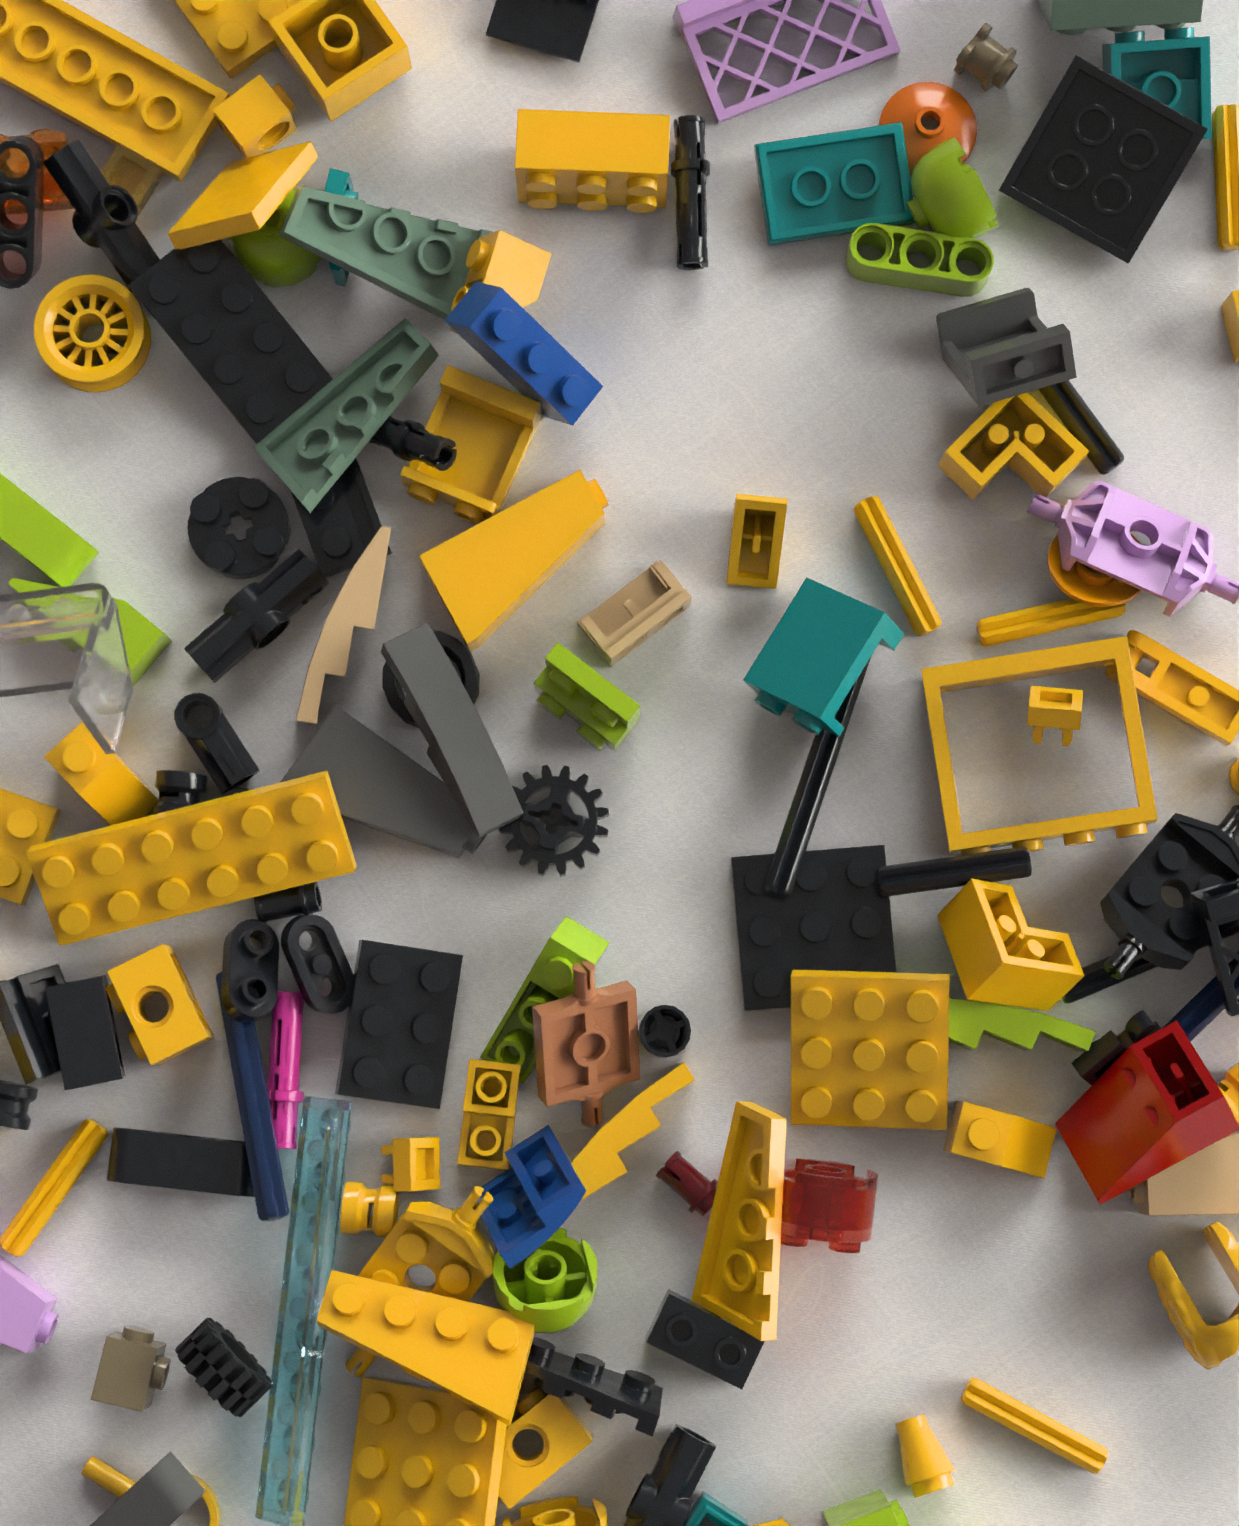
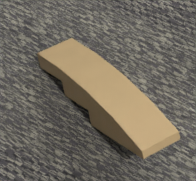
M382 526L379 528L349 572L326 617L308 666L296 721L317 724L325 673L346 677L354 627L375 629L391 528Z

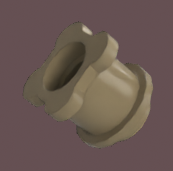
M985 23L979 29L974 38L960 52L956 59L957 65L953 70L958 75L967 70L983 83L981 87L985 92L993 85L1001 89L1018 67V64L1013 61L1017 53L1013 47L1007 50L991 38L989 34L993 27L988 23Z

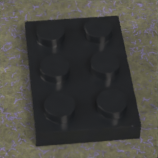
M359 940L335 1094L440 1109L463 955Z

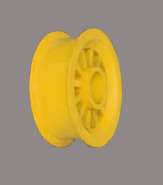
M89 274L69 278L48 292L36 312L34 339L42 359L61 381L85 392H106L128 383L142 369L150 352L151 329L143 309L134 295L124 285L109 277ZM89 302V309H85L83 303ZM106 302L101 309V303ZM76 307L78 312L75 315L69 313ZM62 321L67 322L69 326L61 325ZM93 325L104 326L103 334L97 341L91 343L82 341V336L87 328ZM116 342H126V343H125L124 347H122V346H120L119 344H117ZM111 352L117 355L112 360L108 356ZM101 358L103 365L96 366L97 359ZM85 359L84 366H80L82 361Z

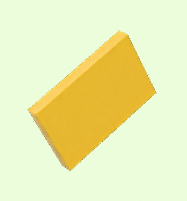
M311 141L229 162L167 233L174 248L181 250L260 230L315 163L318 155Z

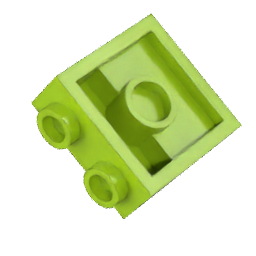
M557 642L545 657L546 667L533 682L535 690L541 694L536 700L537 703L558 719L567 714L581 726L576 732L596 749L601 750L606 744L613 751H616L639 722L640 705Z

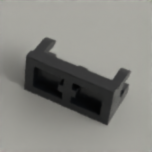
M106 975L45 987L65 1091L119 1080L125 1076L112 1003L106 990V986H108Z

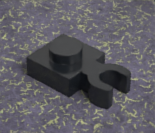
M1142 1010L1130 1018L1125 1026V1030L1117 1036L1110 1030L1103 1037L1092 1042L1089 1051L1083 1052L1071 1064L1078 1074L1092 1086L1132 1044L1162 1028L1156 1021L1153 1023L1147 1013Z

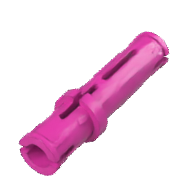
M278 991L277 1001L272 1009L267 1092L279 1149H297L298 1102H303L304 1092L299 1091L304 999L301 992Z

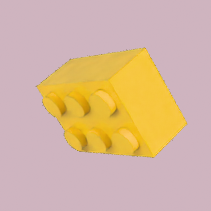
M518 109L515 174L519 202H527L528 206L537 209H552L557 206V203L577 204L578 208L586 211H601L606 209L607 205L627 206L629 211L636 213H650L655 211L656 207L666 208L670 115Z

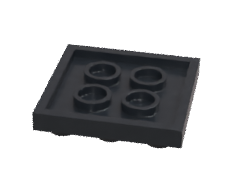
M1076 55L999 191L1129 264L1208 129Z
M885 845L806 851L792 894L787 899L772 896L764 891V884L774 854L731 857L744 1011L790 1008L792 970L896 972L889 896L881 895L877 879L878 868L886 866Z

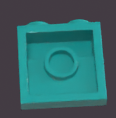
M1194 27L1164 29L1163 40L1145 41V31L1115 33V43L1102 44L1104 71L1206 127L1208 130L1202 139H1212L1210 36L1195 37Z

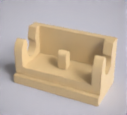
M660 560L649 566L646 571L587 616L577 621V624L612 667L691 606L692 597Z

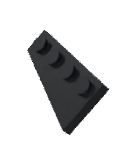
M533 1338L525 1372L535 1376L534 1383L542 1389L541 1391L558 1398H563L564 1396L571 1397L574 1393L579 1394L591 1405L590 1411L612 1419L615 1414H627L638 1419L635 1430L653 1437L660 1416L663 1388L654 1385L655 1380L652 1377L634 1370H626L625 1374H621L604 1368L605 1363L594 1356L577 1353L575 1358L556 1352V1347L552 1343L541 1338Z

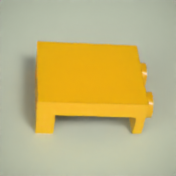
M447 365L439 382L441 393L425 430L453 440L456 446L451 449L457 450L456 459L452 466L445 471H439L423 462L412 460L408 467L403 466L400 477L403 486L408 487L407 494L429 505H434L436 500H440L454 506L453 513L469 522L479 524L483 519H488L501 511L542 417L541 403Z

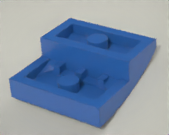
M549 1125L505 1152L512 1167L483 1185L484 1191L476 1202L479 1203L487 1191L492 1195L493 1202L489 1204L481 1218L500 1256L510 1269L538 1249L560 1228L586 1192L584 1185Z

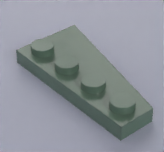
M302 186L296 190L278 236L445 320L451 313L456 293L465 284L469 268L466 267V258L470 247L479 237L493 232L484 229L477 231L460 227L458 223L442 219L435 221L410 215L411 212L392 207L385 209L366 204L363 200Z
M405 318L253 447L254 450L311 513L437 359L438 353L431 343Z

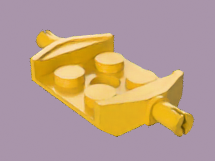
M475 1186L461 1208L456 1207L455 1210L430 1201L411 1202L358 1276L469 1302L485 1279L489 1278L493 1273L494 1252L490 1243L476 1227L478 1224L477 1220L489 1204L493 1202L492 1195L487 1191L480 1202L476 1203L481 1197L484 1188ZM414 1265L427 1266L435 1275V1283L429 1286L415 1284L409 1276V1268ZM358 1347L350 1359L345 1362V1367L351 1373L360 1361L361 1363L358 1365L354 1376L361 1378L365 1375V1372L376 1356Z

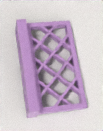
M689 0L676 5L672 18L679 36L682 35L716 123L720 124L898 54L900 48L882 1L862 0L857 9L839 0H816L823 4L813 27L786 15L792 0ZM785 2L782 12L771 8ZM867 2L869 4L873 16L866 12H863ZM828 6L854 17L844 41L818 29ZM759 12L777 21L768 44L741 33L748 16ZM740 20L736 30L725 26ZM859 21L878 28L884 43L883 47L867 52L850 44ZM782 23L809 35L799 59L773 47ZM714 30L732 38L723 61L720 62L702 53L696 37ZM814 38L840 49L834 66L822 70L805 62ZM737 41L764 53L754 77L727 65ZM846 52L853 56H856L855 58L842 62ZM768 56L795 67L788 84L777 88L759 79ZM708 66L718 70L714 81ZM800 70L811 74L809 76L796 80ZM723 73L750 85L744 100L727 108L723 107L717 92V86ZM755 87L765 91V93L751 98Z

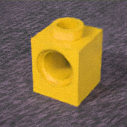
M261 74L212 109L219 127L244 158L266 153L296 130L291 111L295 109V106L290 97L279 84L271 88Z

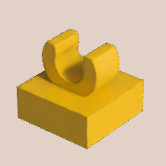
M1031 686L1027 726H1033L1032 738L1035 744H1041L1043 731L1047 727L1059 728L1062 731V746L1068 747L1071 744L1073 730H1080L1083 690Z
M440 1137L394 1138L393 1144H388L381 1148V1154L393 1155V1174L381 1175V1181L385 1184H393L394 1191L441 1189Z

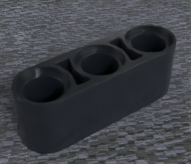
M23 135L13 136L0 144V286L8 289L20 288L28 283L39 271L42 261L43 162L45 160L40 145L32 138ZM9 148L20 149L28 157L29 169L26 174L15 173L7 165L6 154ZM7 200H17L25 206L28 214L25 224L19 225L8 219L4 209ZM12 250L23 256L26 261V271L24 274H15L6 268L3 260L5 251Z
M113 1128L107 1181L255 1197L245 1141Z

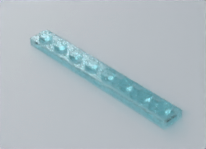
M304 1096L271 1375V1384L273 1386L269 1392L255 1518L280 1526H304L306 1506L309 1500V1479L312 1453L315 1447V1426L318 1400L321 1393L324 1346L327 1340V1331L319 1327L316 1320L331 1270L334 1267L336 1240L339 1234L338 1222L342 1187L345 1181V1160L348 1135L351 1128L352 1101L312 1096Z

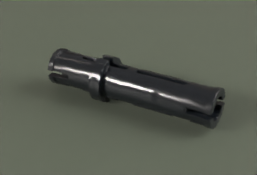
M685 115L674 119L676 153L675 161L671 163V175L675 177L677 268L700 270L708 267L706 177L710 175V162L706 160L705 118L696 115Z

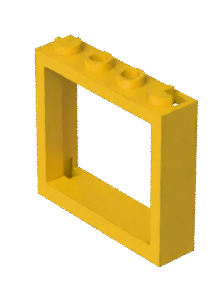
M1127 636L921 669L950 854L961 853V855L989 852L992 851L991 848L1012 845V848L1026 847L1029 852L1044 849L1043 840L1063 838L1065 846L1081 845L1095 842L1094 833L1115 830L1116 838H1128L1135 835L1148 834L1146 825L1157 822ZM1115 665L1138 807L963 833L941 693Z

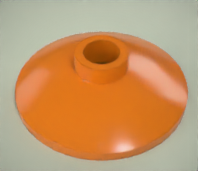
M919 82L902 88L888 100L879 120L878 126L902 122L909 174L911 176L920 158L933 147L947 139L954 137L966 153V155L960 157L963 164L970 156L976 142L977 123L971 106L956 90L940 83ZM931 117L938 122L939 126L934 130H927L922 126L921 120Z

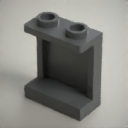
M1023 288L939 313L936 316L943 360L978 407L1077 378L1070 331L1064 324L1047 328L1037 315L1034 293L1030 288Z

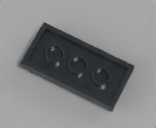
M222 240L181 250L174 248L128 285L255 444L259 443L333 380Z

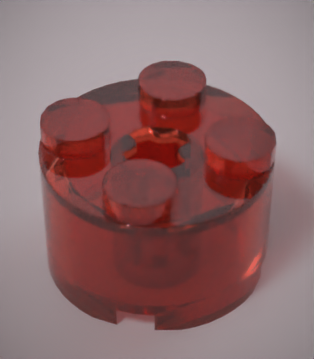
M796 1158L795 1169H784L781 1244L805 1247L809 1239L829 1242V1249L833 1251L860 1253L861 1242L869 1241L872 1236L878 1174L867 1169L866 1179L854 1176V1165L826 1160Z

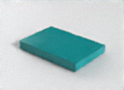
M902 122L754 145L768 246L851 234L859 226L866 223L891 226L915 224V220L907 206V202L913 199Z

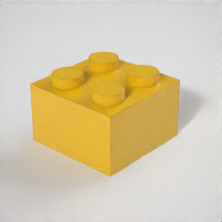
M300 0L268 21L276 46L330 122L412 69L407 44L375 0Z

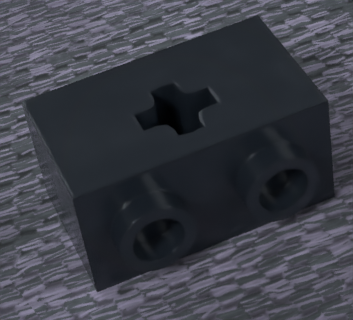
M670 1289L667 1290L646 1334V1343L740 1389H743L765 1342L756 1339Z

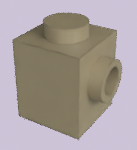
M124 1326L122 1333L116 1331L106 1336L91 1400L140 1412L150 1407L155 1389L163 1390L168 1377L171 1359L163 1357L167 1343L153 1340L155 1332L135 1326Z

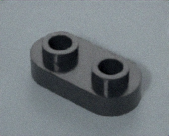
M300 915L293 918L282 931L281 947L305 1003L319 1013L335 1014L344 1011L349 1007L354 974L333 926L328 920L318 915ZM304 931H307L312 938L311 946L307 950L302 949L299 944V937ZM324 978L329 979L332 985L331 992L326 997L322 996L319 991L320 982Z
M255 919L242 921L228 933L224 941L221 1001L225 1011L233 1019L242 1023L259 1021L274 1008L277 1001L279 940L274 930L264 922H259V920ZM249 937L259 942L261 950L255 949L250 944ZM247 985L253 986L258 991L259 999L253 998L248 993Z

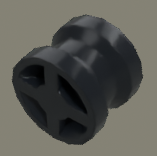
M0 1080V1126L29 1130L31 1119L27 1112L29 1104L37 1098L38 1089Z

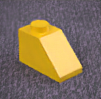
M81 722L44 756L67 783L110 825L146 817L152 813V807L158 803L159 799L104 739L84 722Z
M956 1101L943 1151L1045 1179L1057 1128L965 1101Z

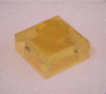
M120 142L101 171L109 185H117L128 191L136 202L139 215L165 175L161 166Z

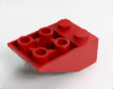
M1177 1020L1132 1044L1055 1123L1100 1205L1239 1130V1125L1223 1093Z

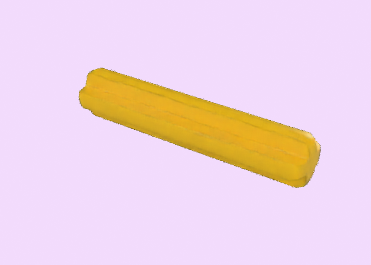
M1225 104L1217 106L1212 114L1217 242L1221 250L1234 251L1239 250V106Z
M875 495L863 499L855 505L854 513L915 634L920 637L937 630L941 625V619L880 498Z
M1070 598L981 618L976 623V629L981 645L987 647L1120 617L1126 612V605L1123 603L1111 607H1096Z
M90 1118L83 1120L1 1235L0 1246L5 1251L15 1257H21L26 1253L107 1139L109 1132L104 1126Z
M972 1377L965 1385L961 1401L968 1407L1092 1474H1098L1103 1468L1108 1456V1451L1104 1446L977 1378Z

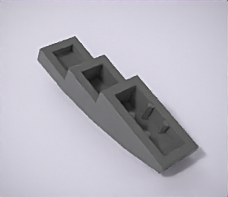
M426 623L383 643L381 653L406 693L404 704L429 744L427 755L477 838L522 817L524 812L490 736L455 668L430 625Z

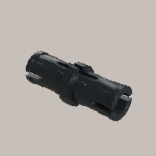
M391 416L388 417L369 441L370 443L390 449L399 459L404 461L418 460L439 471L449 469L457 455V450L451 449L456 446L453 440L428 432L419 422L413 420L400 421Z

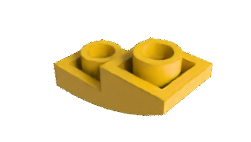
M469 1059L457 1159L458 1165L509 1170L510 1162L505 1152L512 1148L521 1065Z

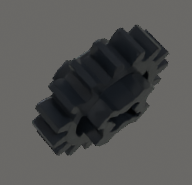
M543 765L542 778L535 780L529 772L523 773L526 787L521 790L518 787L512 786L524 813L522 817L500 827L499 832L502 834H513L514 838L507 843L505 848L508 853L519 849L523 851L519 861L520 866L525 868L532 860L538 862V874L544 876L549 865H556L560 877L566 875V863L573 861L580 870L585 868L582 855L586 851L595 856L599 855L600 849L593 840L595 837L604 838L608 836V829L598 825V820L608 817L609 810L608 808L595 807L594 803L603 794L600 789L590 792L585 790L589 780L585 773L576 781L570 779L569 766L564 765L559 776H552L549 766ZM551 788L550 796L536 805L525 804L536 792ZM571 792L584 803L589 819L573 812L569 805ZM553 808L560 809L562 819L569 821V824L567 826H558L555 833H548L546 823L539 820L538 817L542 815L550 816ZM520 823L533 827L539 836L537 850L531 847L524 839L520 830ZM570 837L583 838L572 850L556 854L558 845Z

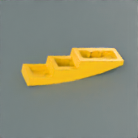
M684 1062L633 1098L598 1130L573 1159L571 1164L586 1189L582 1199L628 1172L618 1152L659 1128L661 1124L651 1107L695 1080Z

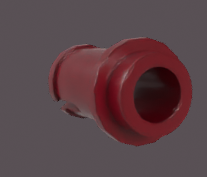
M676 1151L664 1164L665 1166L658 1171L656 1177L664 1181L691 1205L688 1209L689 1212L693 1213L696 1210L704 1216L713 1206L718 1181L714 1179L710 1182L684 1159L679 1151Z

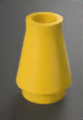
M925 1414L895 1423L899 1435L905 1486H911L914 1498L955 1485L950 1471L955 1469L928 1425Z

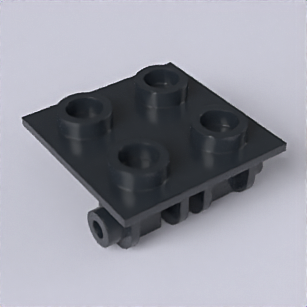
M496 0L486 36L580 63L599 0Z

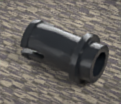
M317 882L254 897L255 910L259 922L267 923V921L287 917L313 915V913L322 911L321 893Z

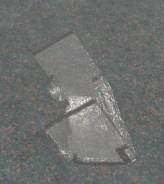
M88 583L0 595V697L72 689L68 700L70 705L105 754L115 753L132 696L133 684L117 603L107 588L99 583Z

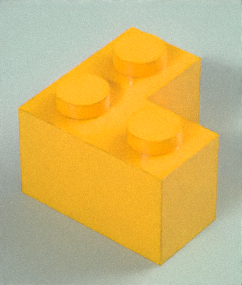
M1027 392L994 402L944 452L937 466L972 500L1007 466L1035 492L1047 498L1079 466L1089 450Z
M971 878L937 915L968 1000L1049 1011L1085 976L1067 933L1027 926L1012 885Z

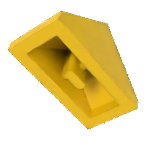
M736 494L726 584L777 588L787 498Z

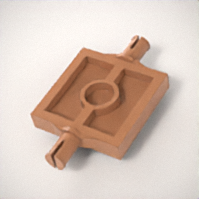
M581 961V966L578 963L572 966L574 976L573 994L532 1007L538 1098L546 1107L569 1100L581 1101L582 1124L596 1126L595 1122L600 1125L604 1120L602 1115V1096L617 1086L640 1080L636 989L627 980L595 988V965L592 962Z

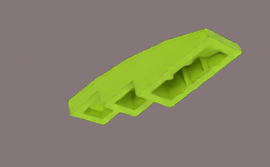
M949 998V1042L968 1050L977 1048L983 1033L1024 1051L1033 1049L1038 1035L1079 1052L1089 1051L1096 1031L1044 1013L1002 1004Z

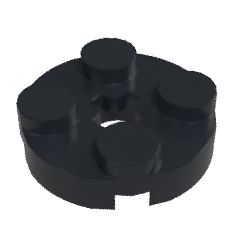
M230 477L211 484L203 493L197 495L192 500L187 527L188 537L195 554L206 566L229 578L249 579L264 574L278 562V557L283 552L285 544H288L290 538V519L281 499L264 482L255 478ZM236 516H241L246 521L252 520L253 527L246 529V538L239 541L234 534L226 535V527L232 524L231 519Z

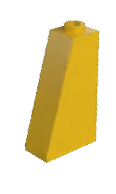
M578 470L419 555L425 571L470 652L479 648L605 524L603 508L609 504L596 479L587 482L582 471Z

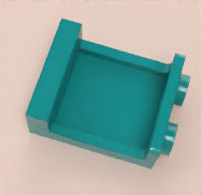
M806 577L743 681L758 694L754 701L772 714L781 716L785 710L795 715L792 720L796 724L815 735H819L822 729L840 737L845 727L835 719V714L874 650L880 644L895 651L905 633L885 612Z

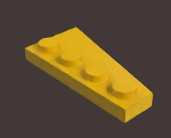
M736 1101L691 1301L760 1341L776 1340L786 1118L751 1101Z
M331 1270L316 1320L319 1327L376 1357L381 1356L393 1362L412 1376L420 1380L425 1379L450 1392V1395L468 1405L473 1404L492 1414L493 1418L511 1426L535 1334L534 1325L515 1318L506 1310Z

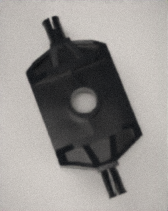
M1234 805L1219 825H1213L1175 813L1101 900L1100 905L1104 920L1120 940L1117 943L1119 945L1117 950L1103 964L1105 971L1109 973L1119 963V966L1111 974L1112 977L1122 979L1124 973L1135 960L1138 961L1140 958L1161 968L1182 970L1194 958L1193 955L1207 938L1201 916L1195 913L1190 893L1239 878V847L1235 842V837L1239 834V819L1236 820L1239 815V805ZM1171 886L1176 888L1182 895L1183 907L1174 908L1166 904L1161 896V887Z

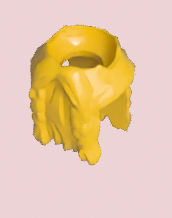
M1219 1222L1212 1223L1202 1230V1234L1239 1295V1244L1236 1243L1232 1233ZM1162 1249L1156 1251L1148 1261L1150 1277L1157 1284L1159 1289L1158 1297L1162 1300V1306L1166 1309L1170 1322L1175 1325L1177 1333L1182 1336L1184 1348L1205 1369L1209 1370L1219 1366L1223 1360L1235 1355L1239 1348V1303L1227 1321L1215 1326H1208L1200 1316Z

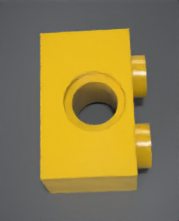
M161 944L107 971L112 984L106 986L108 996L119 1014L126 1012L134 1029L128 1033V1037L136 1055L141 1061L148 1058L150 1065L160 1066L215 1039L172 946ZM162 993L168 1000L169 1009L162 1020L153 1022L146 1015L145 1004L153 994Z
M539 1387L533 1389L516 1403L515 1408L519 1411V1414L512 1419L511 1426L507 1425L498 1496L508 1509L512 1508L593 1442V1434L564 1397L558 1398L549 1393H544ZM524 1429L537 1431L544 1441L542 1450L534 1455H524L519 1452L514 1444V1437L519 1431Z

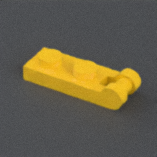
M1129 630L1126 636L1128 637L1137 694L1223 745H1230L1239 731V690L1141 632ZM1142 658L1156 664L1149 677L1136 670ZM1115 665L1108 666L1104 675L1118 684Z

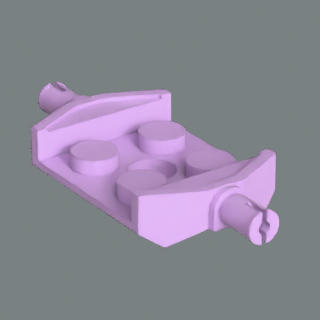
M1102 481L1093 482L1073 501L1068 499L1064 506L1039 495L1037 492L1032 498L1027 513H1032L1052 523L1054 522L1056 523L1055 527L1059 528L1057 535L1062 569L1070 571L1075 561L1127 583L1167 601L1163 614L1169 617L1197 596L1199 591L1203 593L1208 591L1232 604H1235L1239 598V583L1217 573L1215 574L1217 565L1213 563V535L1204 526ZM1137 531L1145 534L1150 539L1151 545L1145 546L1137 543L1131 537L1130 532Z

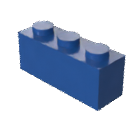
M475 281L445 319V322L523 396L540 402L542 414L547 418L573 426L603 388V385L502 287Z

